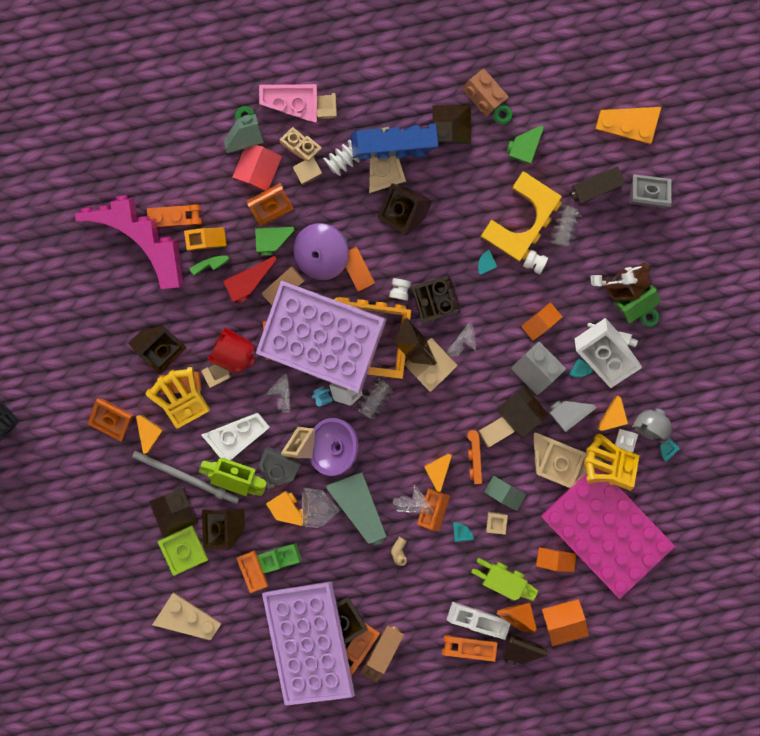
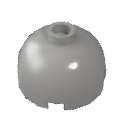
M660 409L643 411L632 425V427H636L635 431L650 440L654 438L659 439L658 443L667 444L672 433V424L666 417L667 413Z

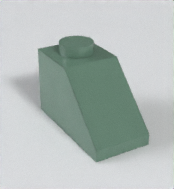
M256 114L245 115L236 120L224 140L227 153L264 143Z

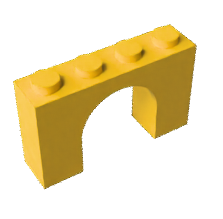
M524 171L512 187V190L533 204L536 211V220L533 227L523 233H513L491 220L481 235L482 239L518 262L521 258L523 260L527 258L530 253L529 246L531 243L536 244L541 236L538 232L542 226L546 228L552 218L549 215L553 210L556 212L562 204L559 201L562 197L561 195Z

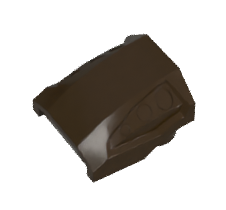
M449 275L410 287L418 307L421 324L460 312L459 301Z

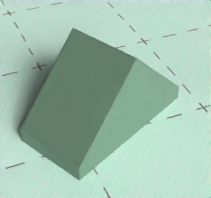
M494 475L484 493L515 511L519 509L526 497L525 493Z

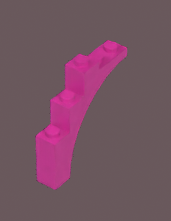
M127 195L116 196V200L110 202L111 207L110 205H102L97 210H92V207L80 208V212L75 213L76 221L103 223L131 237L151 260L158 276L160 289L177 288L184 285L178 239L171 240V237H162L159 241L156 218L150 219L149 216H141L137 220L134 198H128Z

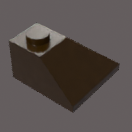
M433 105L432 124H436L438 144H471V105Z
M391 183L377 218L402 234L408 235L426 218L432 200L419 192Z
M164 326L143 329L128 343L136 354L159 374L187 348Z
M185 487L149 501L163 537L199 523Z
M244 509L202 510L203 548L232 549L245 529Z
M510 633L502 656L506 658L505 662L516 665V663L524 664L546 657L549 652L545 646Z

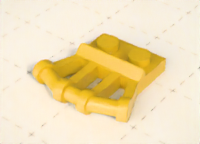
M188 367L185 370H172L167 376L157 378L158 381L145 393L148 398L165 410L176 429L210 410L197 389L193 367ZM179 378H189L191 392H187ZM173 381L182 395L179 399L175 397L168 386V383ZM161 388L171 403H167L157 395Z
M596 434L591 446L587 447V458L584 460L588 474L586 477L587 483L609 482L611 486L614 484L631 491L635 485L640 455L619 448L602 434ZM602 445L611 453L599 449V446ZM595 456L612 463L611 465H609L599 460H596ZM594 468L607 472L609 475L595 474Z

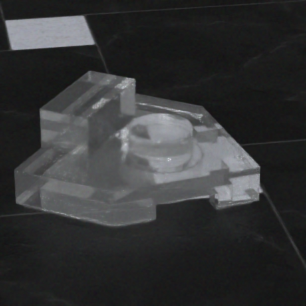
M302 489L303 526L321 528L340 511L323 490Z

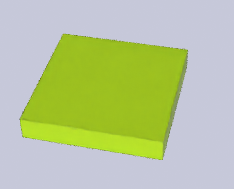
M193 525L157 541L173 576L209 560Z

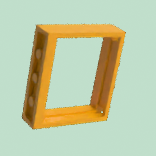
M338 297V300H336L365 311L402 315L400 328L404 319L408 318L410 320L411 310L406 309L404 305L395 304V308L387 307L388 303L383 302L369 305L367 300L357 299V303L349 302L350 298ZM398 348L395 370L370 367L367 375L403 379L406 355Z

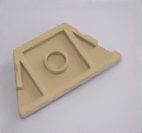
M536 432L533 433L536 474L571 488L587 472L584 465L587 454ZM595 457L596 460H599L601 462L603 461L602 459Z

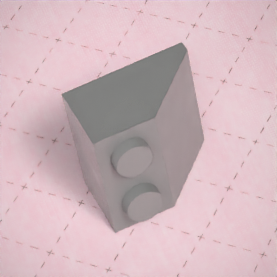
M539 341L511 367V370L536 395L540 394L566 369Z

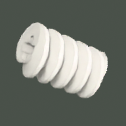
M351 140L347 141L349 147L344 144L341 145L342 151L335 149L336 156L330 153V160L323 158L331 171L341 176L340 169H343L345 172L348 171L347 164L351 167L354 166L352 160L360 162L359 158H353Z

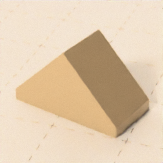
M297 427L281 455L294 458H312L315 429Z

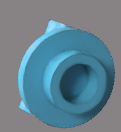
M321 387L313 391L314 395L311 397L316 400L317 406L320 407L332 402V397L328 394L330 392L329 388Z

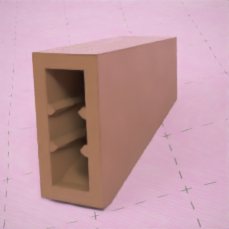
M386 626L360 674L376 683L384 675L404 636L400 629L395 626Z

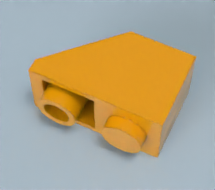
M224 227L184 231L188 251L227 246Z
M286 490L266 503L278 521L304 526L307 523L305 520L307 516L302 508L300 510L295 504L297 500L292 492L288 493Z

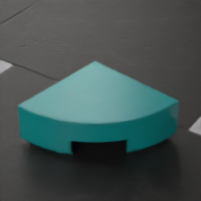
M487 250L479 260V275L497 267L490 250Z
M578 358L569 375L584 377L593 372V369L588 363Z
M670 438L667 444H660V453L665 462L680 449Z
M453 522L455 542L474 540L472 532L467 526Z

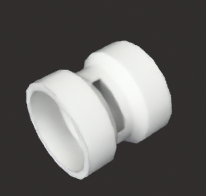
M531 249L523 267L531 268L540 275L548 257L537 255V252Z
M393 278V290L390 291L389 297L408 301L409 294L407 292L411 287V281Z

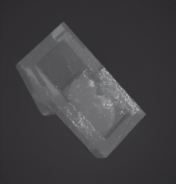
M468 323L446 353L449 356L453 357L455 354L458 357L464 349L463 343L475 352L477 351L472 323Z
M283 374L266 395L281 394V398H278V409H282V413H290L288 374Z
M414 485L412 499L407 496L393 499V507L396 511L434 514L433 507L416 485Z

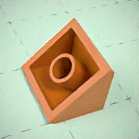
M281 183L246 200L260 227L294 210Z
M97 398L88 425L122 442L135 415L102 398Z
M579 599L542 609L552 646L589 636L586 619Z

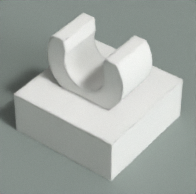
M619 429L614 445L633 452L638 434Z

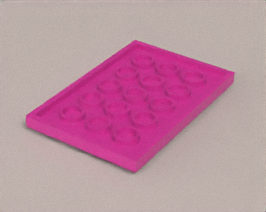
M594 468L595 474H606L604 471ZM586 472L541 517L608 588L621 599L675 546L619 486L614 484L611 486L609 482L587 483L586 477L588 474Z

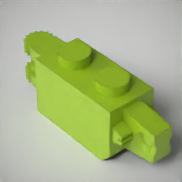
M219 458L218 462L213 463L203 460L199 469V473L211 479L210 484L247 496V493L258 496L263 495L267 484L265 479L263 480L254 475L256 469L225 458Z
M481 558L477 559L476 562L489 568L487 574L474 568L471 573L484 579L482 582L484 586L512 600L523 597L534 601L538 590L527 583L528 581L524 578V574L516 570L514 573L507 570L508 566L501 562H497V564L492 562L491 564Z

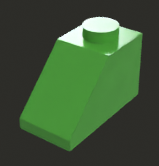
M538 126L517 136L514 142L510 141L506 151L510 153L508 158L530 165L544 127Z
M295 228L255 229L256 252L261 253V256H272V252H277L293 235Z

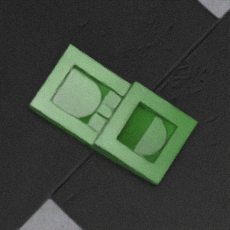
M227 255L209 258L194 265L189 270L194 276H197L209 266L216 271L231 259Z
M297 543L257 555L264 573L302 561Z

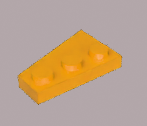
M661 107L601 110L595 130L651 145Z

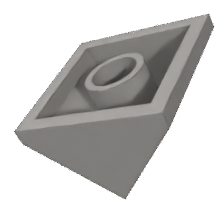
M633 174L629 204L668 209L671 207V179Z

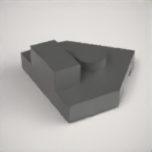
M266 447L260 460L259 468L263 473L268 490L294 481L302 462L293 459L294 457L282 456V451L279 449L273 450Z

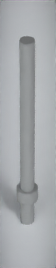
M138 451L133 453L132 458L210 492L220 500L225 499L236 505L239 501V497L226 492L224 488L210 485Z

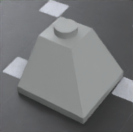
M558 400L550 406L552 410L548 413L562 431L566 432L596 409V407L592 404L570 401L560 402Z

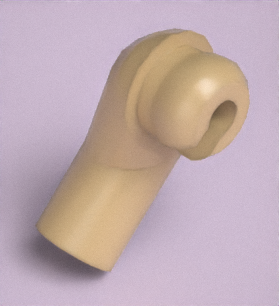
M400 536L391 549V555L396 565L404 566L407 559L402 549L407 540Z

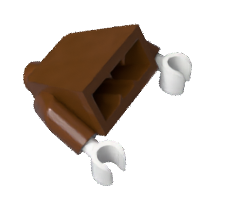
M642 263L640 266L624 268L612 279L604 278L602 280V275H592L591 285L606 288L613 301L638 300L652 283V279L648 274L651 269L648 264Z

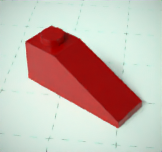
M276 256L223 281L234 303L238 301L241 304L249 300L248 296L255 291L278 261Z

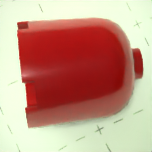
M224 327L213 346L214 350L207 359V361L223 369L239 374L244 372L247 367L251 368L256 360L253 357L255 352L254 345L248 339Z

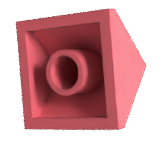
M258 145L244 148L232 178L266 191L271 186L282 156Z

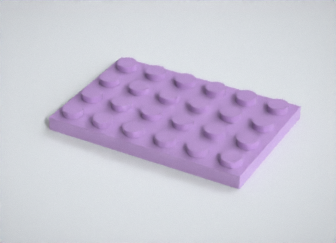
M281 281L256 354L361 393L386 319Z
M332 581L263 592L262 596L285 706L354 697L355 693Z

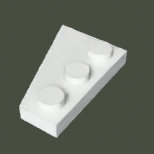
M255 413L204 433L202 436L220 458L232 460L268 430L270 426L259 413Z

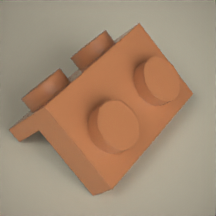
M484 68L462 87L465 94L485 116L490 115L494 109L509 98Z

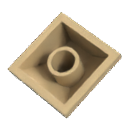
M432 338L427 342L437 364L412 363L409 359L404 364L430 392L458 366Z

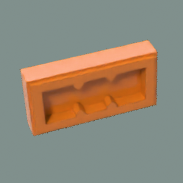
M255 550L236 558L250 593L269 586Z

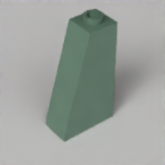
M363 472L326 485L327 490L368 544L373 543V545L384 542L383 538H386L387 535Z

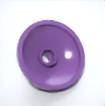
M315 223L305 227L296 237L294 258L300 270L307 276L316 280H329L338 276L345 269L349 259V247L345 237L338 229L329 224ZM315 251L319 253V257L315 256Z
M328 418L319 422L313 428L315 429L313 457L309 458L310 462L317 471L324 475H341L352 467L357 458V435L352 426L342 419Z

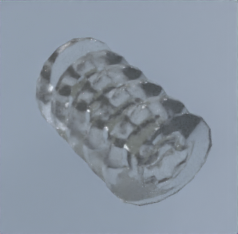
M560 205V208L564 211H558V215L561 218L555 220L560 226L553 227L557 233H552L551 237L555 241L549 242L564 247H572L573 244L569 242V239H575L576 237L571 232L578 231L573 226L580 224L576 217H582V214L574 207Z
M377 376L376 379L379 383L372 382L371 385L374 387V390L367 389L370 396L363 395L366 402L359 401L361 409L356 408L365 416L374 420L377 419L374 412L381 413L378 406L385 407L386 405L383 400H390L387 393L394 394L392 386Z

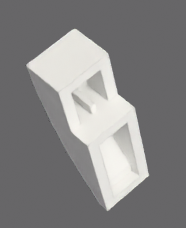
M452 602L447 621L452 624L504 640L510 627V623L501 617Z

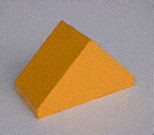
M615 395L596 428L600 431L628 424L621 397Z
M138 415L136 419L143 454L151 451L164 429L145 416Z
M449 453L424 465L435 489L441 492L452 457Z

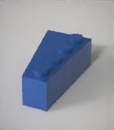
M429 124L424 129H420L419 125H414L402 131L400 127H392L386 129L385 132L382 129L359 130L350 135L353 158H359L360 160H370L371 157H378L379 160L389 159V156L403 159L407 158V155H414V158L426 157L427 153L438 147L436 124Z

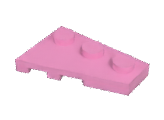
M317 84L259 85V104L261 106L317 124Z

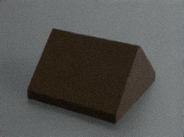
M408 318L404 319L394 344L412 363L437 364L426 337Z
M525 385L496 409L520 438H523L541 424L549 415Z
M349 597L337 603L344 644L366 632L368 628Z

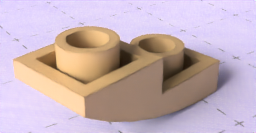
M294 127L280 139V143L284 147L308 162L321 150V146L309 136L304 137Z
M503 417L478 431L487 448L515 432Z

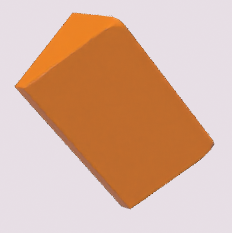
M428 488L417 525L432 531H439L450 495Z

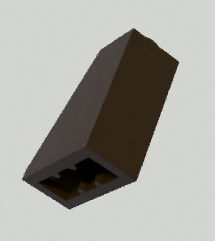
M619 166L573 185V190L570 193L574 202L577 201L580 205L621 188L626 183Z

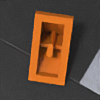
M550 302L521 327L531 340L534 341L559 321L562 315Z
M539 547L536 566L553 571L574 572L577 554Z
M518 603L497 611V615L521 632H536L530 603Z

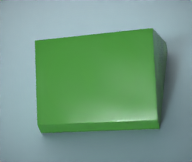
M649 285L638 300L613 301V303L630 324L660 304L661 301L655 287Z

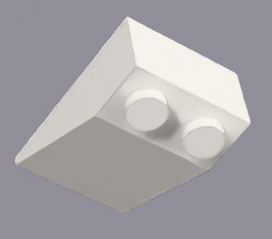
M606 318L575 338L576 351L610 388L642 368L618 331Z

